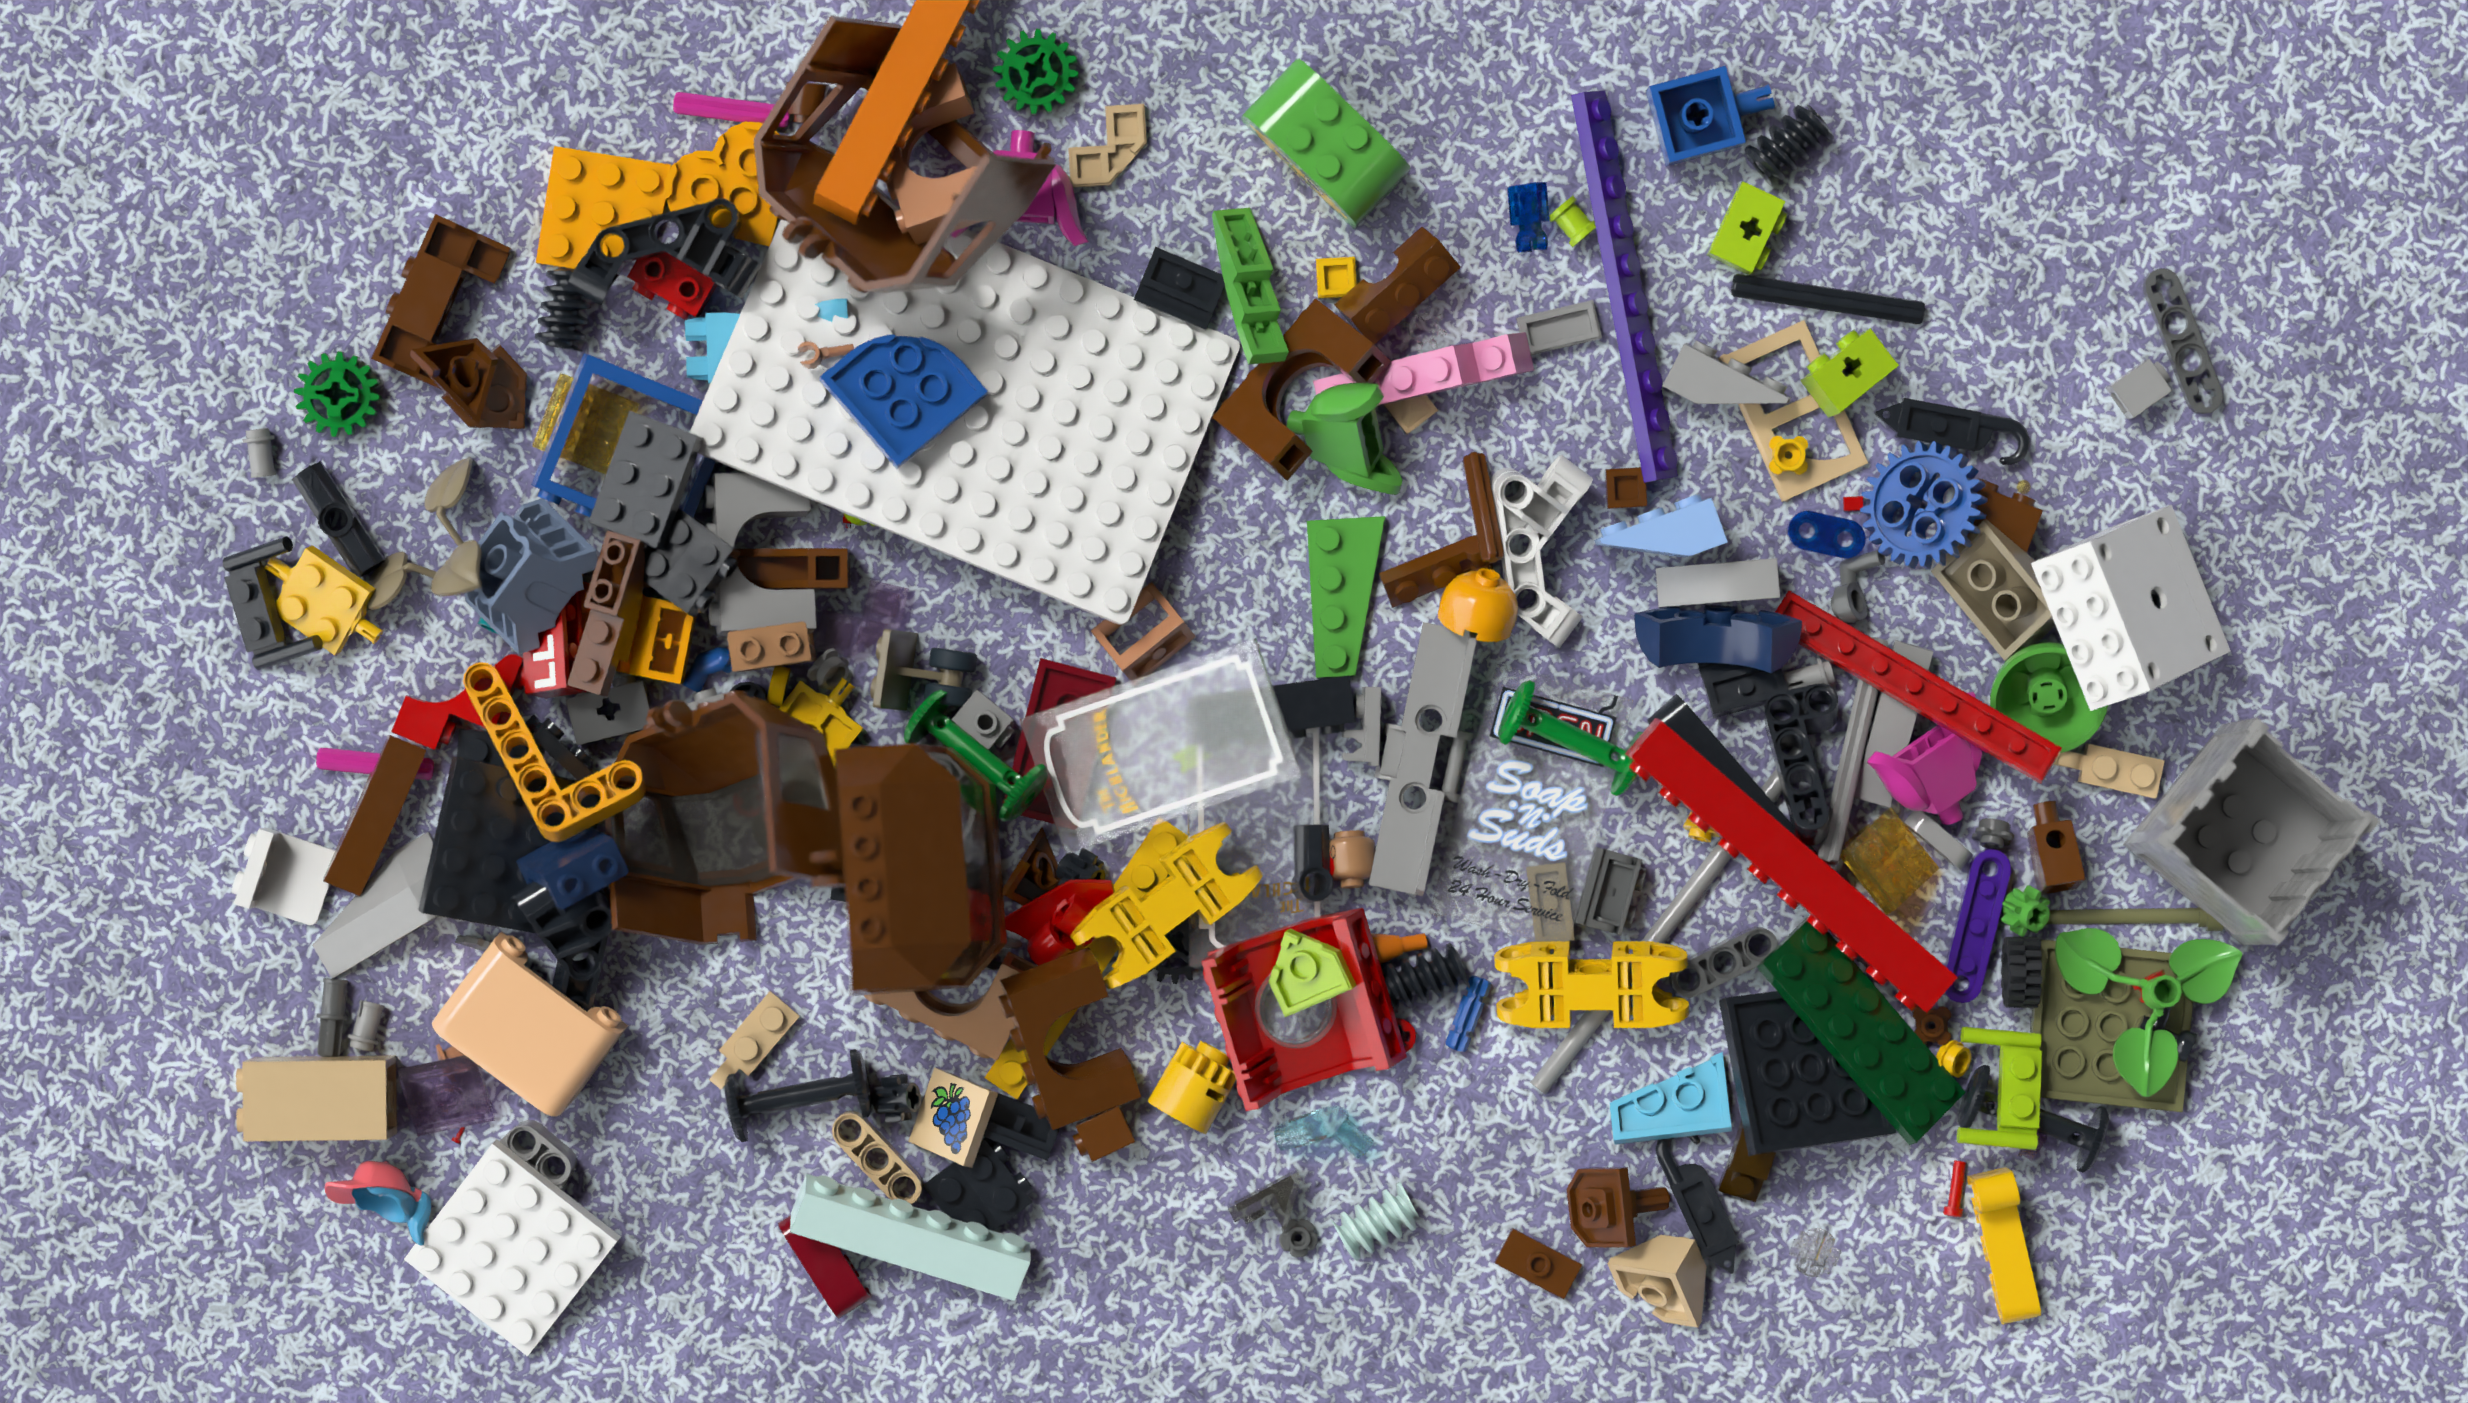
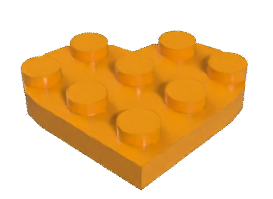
M742 122L732 126L718 138L713 151L697 150L682 156L680 160L674 163L665 178L664 196L670 211L724 198L731 201L742 216V225L735 238L769 247L775 235L779 218L771 213L769 210L771 205L759 195L753 139L763 123ZM727 209L718 210L712 219L714 227H727L732 221V212Z

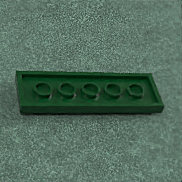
M1806 917L1757 968L1909 1145L1915 1144L1966 1092L1943 1065L1940 1067L1939 1060L1857 964L1835 946L1838 942L1829 932L1822 935L1806 921L1808 918Z

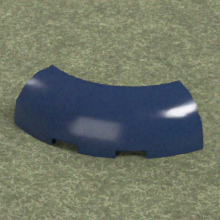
M1705 605L1704 613L1692 610L1680 611V606L1634 613L1636 637L1640 648L1647 659L1658 668L1688 663H1724L1752 667L1769 673L1782 668L1792 658L1800 641L1802 620L1765 610H1760L1759 615L1753 613L1736 614L1737 607Z

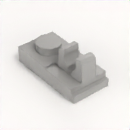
M1362 687V694H1355L1354 714L1355 718H1361L1362 730H1345V732H1342V737L1355 739L1357 743L1361 744V747L1356 748L1352 753H1341L1343 760L1367 762L1369 766H1379L1381 687Z

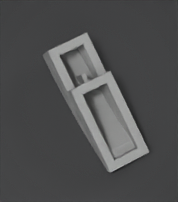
M1777 558L1655 568L1658 607L1780 598Z

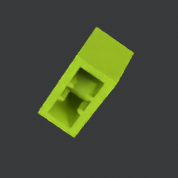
M1742 181L1736 190L1706 256L1747 275L1753 273L1754 268L1762 270L1771 251L1770 248L1765 246L1771 232L1778 235L1788 213L1782 211L1786 201ZM1752 220L1756 222L1754 229L1759 232V236L1753 235L1747 240L1743 238L1745 231L1740 228V224L1746 225Z
M1871 328L1859 334L1853 329L1835 343L1839 350L1828 357L1826 353H1823L1806 366L1810 373L1800 381L1828 418L1841 413L1899 366ZM1846 364H1849L1852 368L1848 372V376H1845L1842 372Z

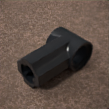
M1329 825L1293 826L1294 877L1291 882L1292 893L1298 900L1304 903L1324 900L1332 892L1334 884L1330 874ZM1308 874L1315 875L1320 881V890L1316 895L1309 894L1304 887V880Z

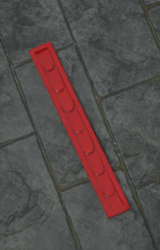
M1788 590L1775 613L1802 620L1799 644L2040 784H2042L2062 751L2060 746Z

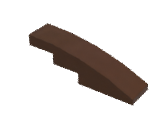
M388 735L375 768L369 774L356 808L352 809L323 882L354 895H361L392 831L427 750Z

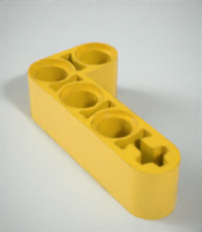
M2003 1167L1967 1176V1183L1972 1186L1974 1198H1971L1976 1221L1980 1223L1983 1236H1980L1985 1260L1986 1262L1989 1261L1992 1271L1989 1277L2001 1324L2004 1325L2041 1316L2039 1298L2017 1205H2020L2019 1191L2012 1170Z

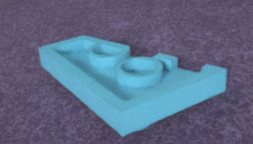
M1723 1052L1710 1057L1709 1061L1693 1068H1685L1677 1072V1075L1660 1083H1652L1610 1102L1614 1144L1731 1132L1732 1126Z

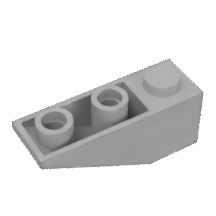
M1698 340L1695 341L1693 346L1688 343L1683 345L1662 385L1696 404L1789 403L1792 398L1784 393L1787 388L1784 384L1768 376L1765 377L1763 382L1750 376L1752 368L1733 358L1730 359L1728 364L1715 358L1717 350Z

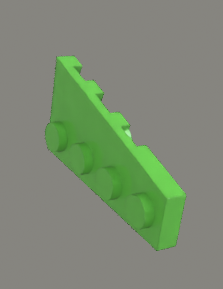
M1385 516L1307 521L1316 678L1355 676Z

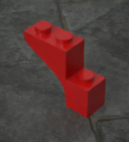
M509 654L493 666L500 675L511 698L515 688L523 689L524 685L521 678L522 669L524 668L523 656ZM489 678L478 680L474 685V690L480 692L491 688L493 680ZM464 689L454 698L443 702H429L406 695L391 732L431 749L440 750L442 743L449 745L456 730L457 723L451 721L453 715L482 727L484 725L466 689ZM503 711L498 712L493 716L491 723L503 725L509 721L511 714Z

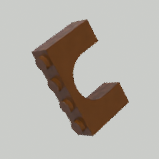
M1316 298L1301 312L1298 319L1283 335L1289 351L1285 361L1258 364L1248 373L1246 379L1222 403L1219 410L1212 417L1230 435L1286 481L1291 478L1313 452L1281 421L1280 403L1289 384L1303 372L1316 367H1331L1343 373L1354 383L1372 384L1391 362L1375 344Z
M1089 947L1000 980L1004 995L998 996L999 1003L1005 1018L1012 1017L1015 1028L1009 1030L1017 1053L1020 1051L1024 1052L1026 1062L1020 1064L1028 1086L1034 1084L1038 1094L1031 1097L1039 1119L1047 1118L1052 1130L1141 1097L1131 1063L1122 1048L1076 1064L1059 1063L1044 1054V1042L1048 1030L1059 1017L1071 1010L1109 997L1099 964Z

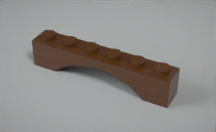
M848 548L737 549L741 552L736 559L739 561L738 568L748 581L760 588L850 589V549ZM643 582V588H653L646 582Z

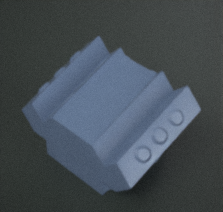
M543 498L522 504L513 517L500 512L478 542L481 546L479 565L481 588L464 593L465 602L518 654L540 648L538 632L556 627L555 620L576 592L584 590L582 574L595 570L598 561L597 550Z

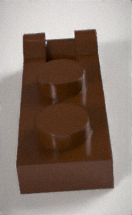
M1474 535L1383 571L1379 575L1391 607L1394 608L1440 588H1445L1457 575L1469 571H1478L1481 568L1493 570V563L1482 561L1477 535Z

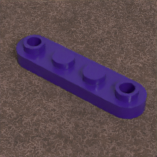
M1981 850L1972 858L1945 962V966L1956 976L1964 975L1968 980V985L1965 989L1957 990L1953 982L1944 993L1949 999L1958 1003L1971 1002L1980 994L2003 906L2002 903L2004 902L2011 874L2009 859L1998 850ZM1987 861H1992L1996 865V872L1992 876H1986L1983 873L1982 868Z

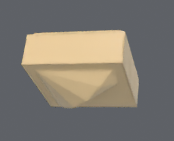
M1427 395L1384 405L1406 435L1438 411Z

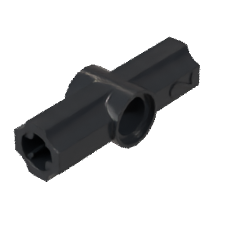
M322 461L308 466L291 479L317 518L320 529L328 535L352 573L361 578L386 561L359 520L357 511L350 506ZM343 509L347 514L348 522L342 530L335 531L330 525V517L336 510Z

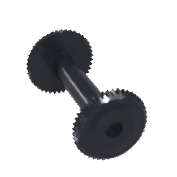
M856 1049L850 1050L852 1073L843 1078L830 1077L760 1091L752 1096L741 1095L735 1074H729L725 1080V1099L730 1124L735 1137L741 1142L748 1141L746 1118H749L751 1115H765L834 1101L846 1095L857 1096L863 1118L869 1117L873 1111V1100L869 1075L862 1054Z
M1982 1065L1974 1071L1965 1089L1966 1093L1963 1095L1958 1115V1123L1962 1128L1971 1127L1978 1111L1997 1118L1998 1093L1986 1089L1990 1076V1067L1988 1065ZM2099 1106L2087 1126L2040 1109L2039 1129L2037 1132L2080 1147L2076 1169L2079 1172H2085L2092 1168L2101 1151L2109 1125V1114L2105 1107Z

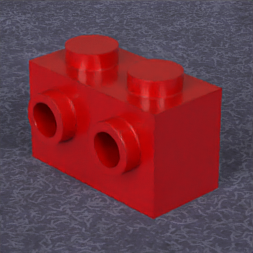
M668 253L636 260L627 278L635 282L632 290L651 301L655 295L660 296L669 302L666 309L684 320H687L690 314L696 318L700 317L718 286L711 281L712 279Z

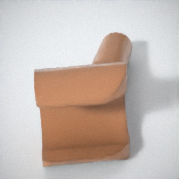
M807 341L801 343L797 349L799 352L815 351V356L812 360L800 362L803 367L814 369L821 364L823 359L847 355L854 349L853 344L829 348H818L815 343Z

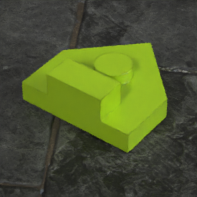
M1293 929L1285 931L1276 965L1273 967L1268 981L1284 1017L1357 986L1340 949Z

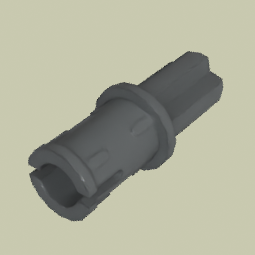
M323 978L324 988L321 1013L316 1015L317 1018H320L317 1053L323 1057H339L342 1047L344 1020H348V1016L345 1015L348 980Z

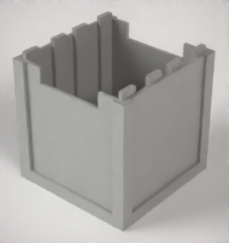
M2258 717L2222 724L2123 845L2194 905L2217 920L2223 926V929L2242 945L2280 944L2289 933L2286 930L2362 836L2371 833L2380 820L2371 812L2362 811L2349 799L2343 800L2282 748L2284 745L2267 731L2269 727Z

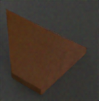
M477 338L411 349L410 357L445 394L479 425L498 358Z
M1041 827L1003 887V895L1022 906L1058 887V883L1061 880L1056 875L1058 863L1043 827Z

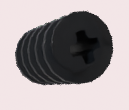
M1808 104V110L1800 105L1793 108L1796 120L1788 115L1781 118L1783 129L1776 125L1769 128L1771 139L1760 135L1757 138L1759 149L1751 145L1744 149L1749 162L1770 186H1772L1770 180L1772 175L1781 181L1785 179L1782 170L1784 165L1794 171L1798 169L1794 159L1796 155L1806 161L1810 159L1806 149L1808 145L1818 151L1822 149L1818 138L1820 135L1830 141L1834 139L1830 128Z
M559 267V269L547 271L546 276L556 282V285L544 287L543 292L551 296L553 300L541 302L540 307L550 313V316L538 318V324L545 327L547 331L536 333L534 338L547 346L583 352V350L574 346L573 342L586 339V335L576 330V326L588 324L589 320L580 315L579 310L590 309L592 304L582 299L580 293L567 286L575 269Z
M1451 943L1446 944L1444 957L1436 948L1431 949L1429 962L1421 953L1416 954L1415 967L1406 958L1401 959L1400 972L1391 963L1386 964L1384 980L1395 1013L1399 1012V1000H1403L1409 1009L1413 1008L1414 995H1418L1424 1004L1428 1003L1429 990H1433L1439 999L1443 998L1444 985H1448L1454 994L1458 993L1459 980H1463L1470 989L1460 955Z

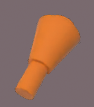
M1371 933L1380 965L1403 955L1404 952L1427 949L1425 933L1404 937Z

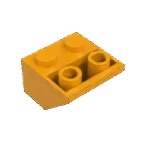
M644 596L629 672L616 671L683 684L697 616L693 617L687 614L671 601Z

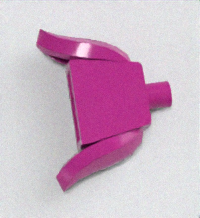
M1014 130L1011 132L1010 151L994 150L993 153L995 155L1034 159L1037 154L1033 153L1035 133L1025 130ZM1056 164L1028 209L1016 222L1054 224L1056 217L1060 230L1073 246L1088 243L1089 241L1081 227L1075 193L1070 178L1063 168ZM968 227L954 231L950 236L956 238L967 230Z
M1967 692L1968 694L1976 698L1974 692ZM1937 725L1893 756L1875 751L1867 763L1875 770L1890 795L1902 806L1912 811L1938 814L1942 824L1950 825L1963 818L1959 800L1976 788L1975 773L1980 765L1982 750Z

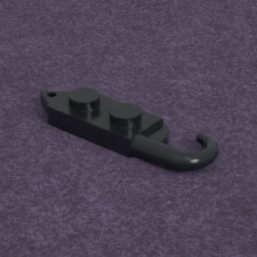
M1902 398L1901 403L1874 413L1896 433L1895 437L1929 444L1935 441L1945 447L1948 445L1952 448L1967 451H1979L1984 448L1990 441L1993 431L2011 434L2016 437L2018 448L2013 455L2000 458L1999 462L2002 465H2013L2020 462L2027 455L2030 448V437L2027 429L2020 422L2012 418L1909 398ZM1884 411L1889 413L1888 418L1883 417Z
M1698 1135L1687 1136L1694 1144L1700 1143ZM1674 1138L1657 1140L1655 1148L1657 1159L1703 1259L1709 1258L1727 1272L1733 1274L1736 1244L1740 1242L1707 1171L1697 1164L1678 1166L1670 1149V1144ZM1725 1260L1731 1261L1730 1267H1725Z

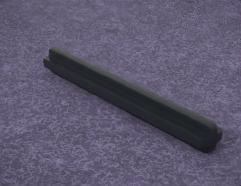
M1735 274L1731 284V295L1745 299L1911 324H1921L1925 315V303L1910 299L1744 274Z

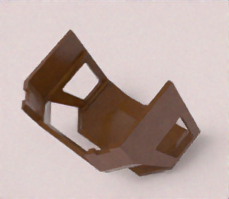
M830 15L753 139L759 195L771 205L769 210L772 214L781 220L789 222L783 230L782 238L790 244L800 243L798 251L806 259H815L822 254L821 258L828 265L840 269L849 277L848 283L859 292H896L955 286L959 279L1028 209L1056 165L1054 158L1049 156L1052 151L1051 143H1044L1034 159L995 155L957 120L929 130L928 133L968 169L974 166L977 167L960 194L953 195L954 203L932 238L918 245L915 244L909 232L902 234L899 228L895 211L901 208L877 186L873 193L879 196L870 215L861 214L856 225L813 204L815 191L835 154L809 140L861 87L867 91L869 90L902 26L894 23ZM808 81L837 84L794 135L774 134L803 86ZM961 220L989 222L956 260L955 256L943 247Z

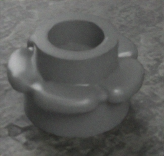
M1291 1219L1282 1226L1283 1232L1279 1236L1281 1248L1284 1251H1289L1293 1257L1306 1256L1309 1250H1314L1318 1242V1236L1314 1233V1225L1306 1219H1300L1299 1221ZM1296 1234L1302 1235L1301 1241L1295 1240Z

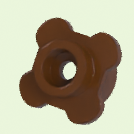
M1940 1006L1938 1009H1930L1928 1013L1918 1007L1913 1010L1912 1016L1915 1019L1914 1032L1923 1043L1932 1041L1937 1042L1939 1045H1945L1950 1041L1951 1034L1948 1032V1020L1951 1018V1012L1947 1007ZM1929 1022L1935 1023V1027L1933 1029L1928 1028Z

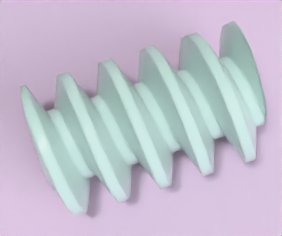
M1401 1182L1396 1183L1397 1196L1394 1197L1385 1189L1382 1191V1204L1373 1197L1368 1198L1369 1211L1364 1210L1357 1204L1354 1206L1356 1218L1352 1219L1346 1212L1340 1213L1341 1226L1332 1221L1348 1253L1356 1261L1361 1259L1360 1246L1365 1248L1370 1254L1375 1251L1373 1239H1377L1384 1246L1388 1245V1231L1398 1239L1401 1238V1224L1406 1225L1411 1231L1416 1230L1415 1217L1418 1214Z

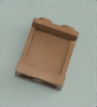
M804 621L732 631L727 634L732 672L813 662L817 659L813 632L808 634L807 624Z

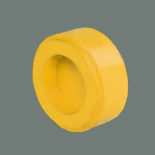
M774 667L767 696V702L770 704L782 706L791 668Z

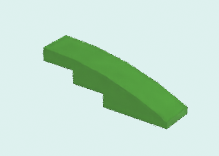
M1249 207L1215 210L1212 214L1219 261L1235 326L1248 365L1285 361L1289 351L1277 321L1281 309L1269 280L1273 267L1251 209Z

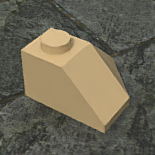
M1659 1235L1610 1258L1607 1264L1620 1292L1630 1299H1633L1639 1293L1646 1302L1656 1306L1652 1314L1665 1323L1699 1327L1702 1322L1706 1264L1694 1239Z

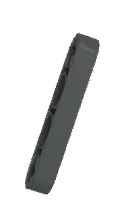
M2156 269L2144 279L2142 286L2144 296L2186 404L2195 413H2211L2218 409L2222 403L2223 393L2179 278L2169 269ZM2159 275L2163 281L2169 279L2172 287L2166 290L2169 300L2172 301L2177 297L2180 305L2169 306L2159 312L2157 305L2164 304V298L2160 292L2153 293L2151 286L2156 284L2155 277ZM2171 312H2178L2185 318L2186 326L2180 334H2172L2165 327V318ZM2185 349H2193L2200 356L2199 366L2194 371H2187L2179 364V356ZM2205 370L2208 378L2200 379L2205 390L2212 389L2214 397L2209 399L2210 406L2205 407L2203 402H2195L2194 396L2199 393L2196 382H2192L2188 386L2185 379L2198 376Z

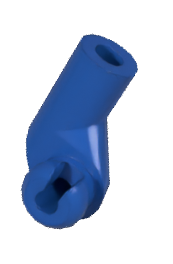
M717 647L698 654L682 685L695 692H701L709 674L719 671L731 673L732 666L729 649Z

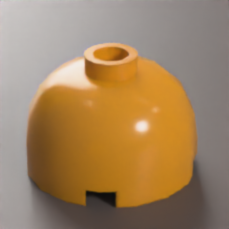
M1481 568L1478 571H1469L1457 575L1446 586L1439 603L1438 619L1445 627L1461 636L1464 635L1465 630L1477 633L1476 640L1499 642L1506 640L1511 636L1517 621L1518 602L1516 594L1508 583L1494 570Z

